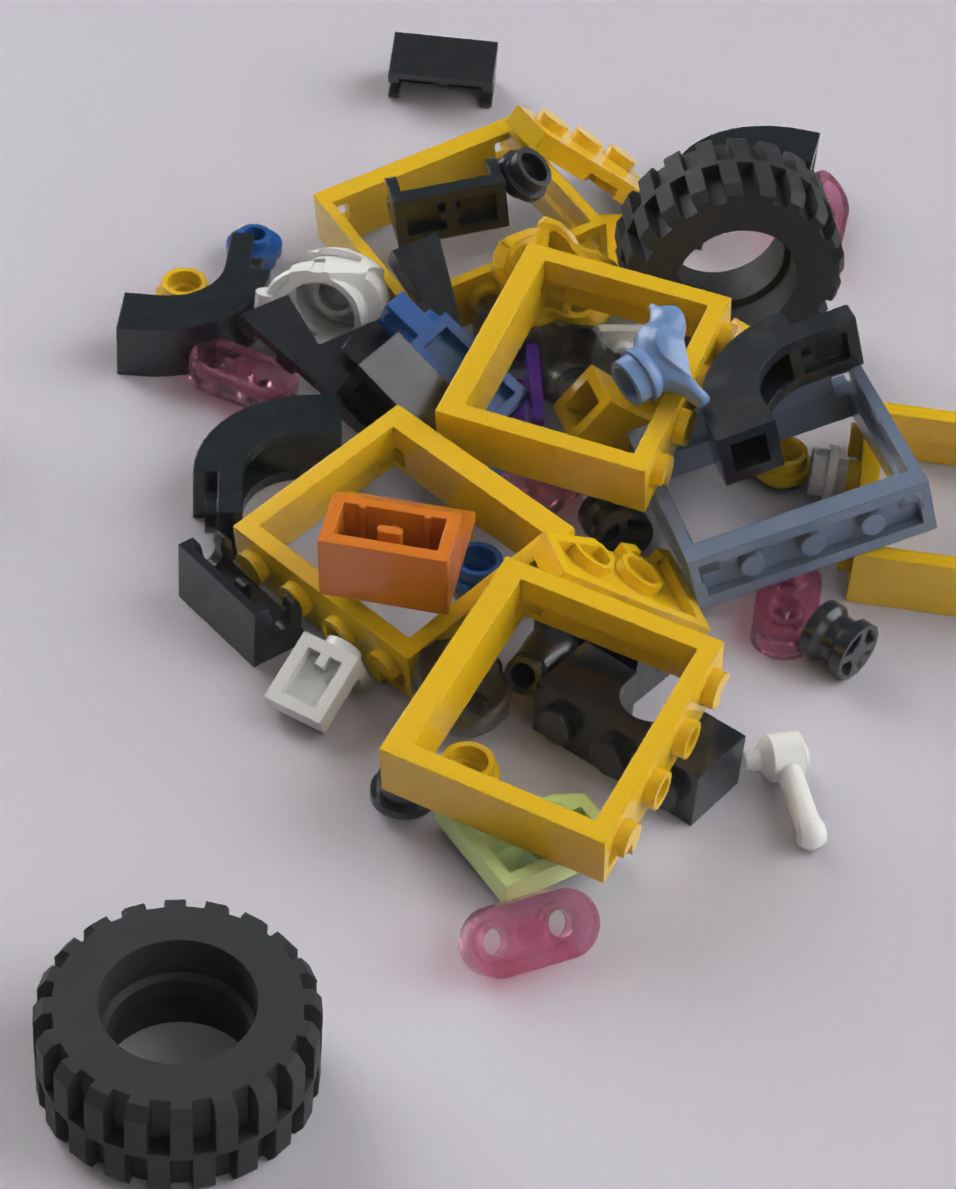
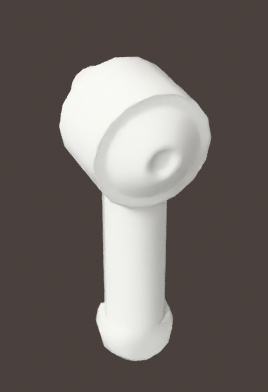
M798 730L763 734L755 748L743 751L742 767L747 771L759 772L769 783L779 782L796 831L797 845L806 850H817L826 843L827 831L824 821L818 815L805 778L810 758L809 749Z

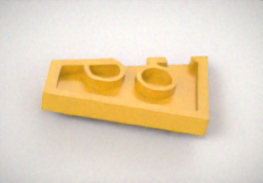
M517 104L505 121L531 149L537 151L542 157L582 181H586L589 178L618 203L623 205L632 190L640 192L638 181L641 177L632 169L637 162L620 147L611 143L607 149L602 148L603 144L591 133L579 126L573 132L569 131V127L564 121L544 108L537 115Z
M545 531L530 549L538 568L703 634H707L711 630L679 566L668 549L656 548L647 557L640 556L642 552L636 545L620 543L613 552L608 551L594 538Z

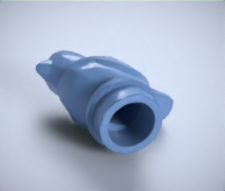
M650 304L648 307L650 313L649 322L644 324L635 335L633 348H627L622 351L621 358L611 364L612 376L617 387L624 397L636 406L641 405L647 400L655 401L663 392L684 397L698 408L704 407L709 403L710 397L691 375L684 341L686 334L685 315L679 307L674 305L658 306Z

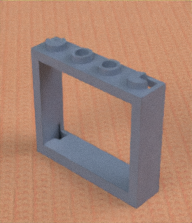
M861 365L798 388L777 404L772 415L776 420L780 441L853 417L887 478L697 543H693L667 486L664 484L661 487L657 486L650 505L700 609L937 528L929 480ZM849 372L850 381H847L845 376L841 374ZM702 408L695 409L696 421L688 444L685 447L678 445L673 454L674 467L671 478L715 463ZM648 425L626 432L631 453H635Z

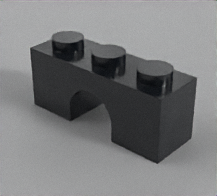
M584 642L537 681L532 729L542 734L553 744L560 745L596 767L605 776L612 777L617 781L620 780L654 722L645 721L632 715L638 672L588 642ZM705 711L699 720L701 722V729L696 745L686 760L677 757L670 769L672 773L671 783L665 799L659 809L666 810L690 826L738 783L746 738L742 733Z

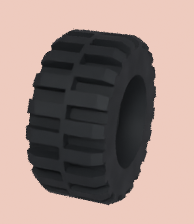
M727 138L726 144L713 146L712 140L695 144V151L682 155L679 150L663 160L665 166L659 171L651 168L638 181L640 192L632 190L621 207L623 216L616 222L614 236L617 245L615 252L619 267L731 297V321L737 318L751 326L768 316L782 311L791 325L826 312L828 310L826 300L832 301L838 292L841 284L839 275L844 269V251L841 245L842 239L823 184L816 173L808 170L805 162L798 156L787 151L781 156L777 145L758 141L756 146H749L745 138ZM735 231H756L774 237L771 244L760 256L736 269L722 272H703L683 265L686 258L698 246L721 234ZM685 336L684 339L686 349L692 339L688 336Z
M186 899L165 900L164 907L147 910L145 903L125 908L121 912L122 918L112 922L105 916L84 930V940L82 942L74 937L54 957L55 966L52 965L43 973L37 987V1003L33 1006L32 1018L36 1090L39 1105L46 1112V1122L56 1138L63 1142L69 1141L70 1153L86 1165L93 1168L98 1162L104 1164L105 1175L127 1184L130 1183L132 1177L147 1180V1187L149 1189H171V1183L191 1182L192 1189L213 1187L216 1185V1177L230 1173L233 1180L258 1169V1158L262 1155L268 1161L275 1158L291 1144V1133L295 1134L304 1128L312 1113L313 1099L319 1092L323 1007L322 997L317 993V979L310 965L302 958H298V949L278 931L270 936L267 934L268 925L246 912H244L241 918L230 915L229 908L222 904L206 901L205 907L199 908L186 906ZM169 1022H192L210 1026L226 1033L238 1042L235 1046L216 1057L189 1064H163L145 1060L119 1046L126 1038L142 1029Z

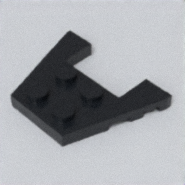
M432 233L392 250L387 263L409 298L424 313L432 310L441 316L446 312L462 327L445 256L437 233ZM288 295L242 313L238 324L241 331L249 339L254 341L258 338L277 355L275 361L290 375L298 373L320 395H335L357 365L391 338L378 323L377 319L319 344ZM341 402L342 420L356 433H360L366 427Z

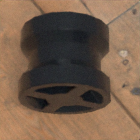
M588 496L583 501L578 510V521L585 534L597 540L608 551L614 552L620 543L636 545L643 552L653 538V526L644 512Z
M829 600L819 606L805 624L799 638L798 649L801 654L813 661L824 660L828 663L830 673L842 680H847L857 674L871 656L878 639V627L865 619L853 620L849 617L848 609L835 600Z

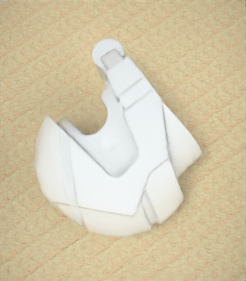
M323 247L303 253L287 267L285 272L275 277L269 287L256 289L254 308L288 295L309 330L317 334L314 336L317 343L322 344L377 320L385 306L390 302V296L384 281L385 270L376 262L363 254L347 248ZM332 320H333V321H338V322H343V323L334 325L333 322H332Z

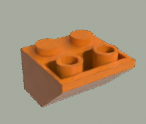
M353 491L333 493L317 540L319 593L448 615L474 527L475 512Z

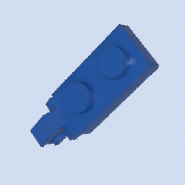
M404 292L399 293L392 299L378 318V323L391 337L399 332L449 385L475 340L449 314L445 312L439 316L432 310L424 313ZM507 371L486 411L512 417L527 402L529 391Z

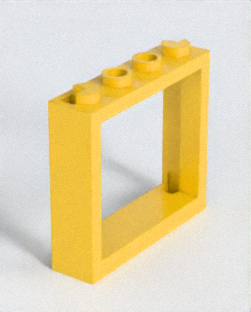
M506 117L313 194L319 238L326 247L350 249L367 256L385 270L384 281L388 288L390 301L401 292L408 296L401 284L361 237L392 224L387 209L386 197H388L384 178L396 176L400 191L484 176L488 175L484 159L496 157L499 163L500 158L508 151L530 147L505 123L508 118ZM500 143L501 150L495 152V144ZM544 158L551 170V182L547 185L544 196L531 204L542 216L562 222L574 234L580 246L608 257L606 222L557 169ZM344 205L345 212L341 213L337 207ZM492 262L450 279L462 328L487 318L502 291L493 275Z
M529 242L435 410L436 431L486 466L645 512L657 486L661 487L662 484L668 485L674 467L673 454L677 446L685 447L692 436L697 406L684 397L673 393H664L635 453L486 410L547 298L641 324L649 322L650 313L648 307L650 304L679 307L685 315V336L692 338L686 349L691 375L701 388L712 362L720 351L734 339L738 331V326L731 324L732 298Z
M883 402L917 461L956 466V412ZM851 422L846 457L857 458V460L849 459L844 492L879 481L880 464L856 422ZM884 546L837 562V570L848 571L845 601L956 617L955 556Z
M396 405L233 526L238 554L235 557V561L239 563L240 568L249 575L250 579L258 586L263 585L280 599L281 603L284 595L290 594L301 605V619L304 617L319 628L326 639L329 635H334L355 646L362 653L361 661L367 665L370 673L380 683L383 680L388 681L412 700L497 569L451 604L448 615H437L408 638L359 600L320 594L318 569L287 547L288 544L326 516L333 493L359 492L391 467L395 466L450 507L474 511V524L516 554L511 558L536 568L538 566L530 549L545 531L575 535V528L403 407Z
M506 556L379 748L381 789L604 883L618 858H624L626 853L633 854L642 829L639 822L646 810L650 808L656 811L664 801L672 778L670 769L677 757L686 760L692 753L701 729V722L699 720L706 708L715 710L719 706L721 691L730 677L728 672L722 670L725 642ZM524 616L680 678L596 820L436 754L438 748Z

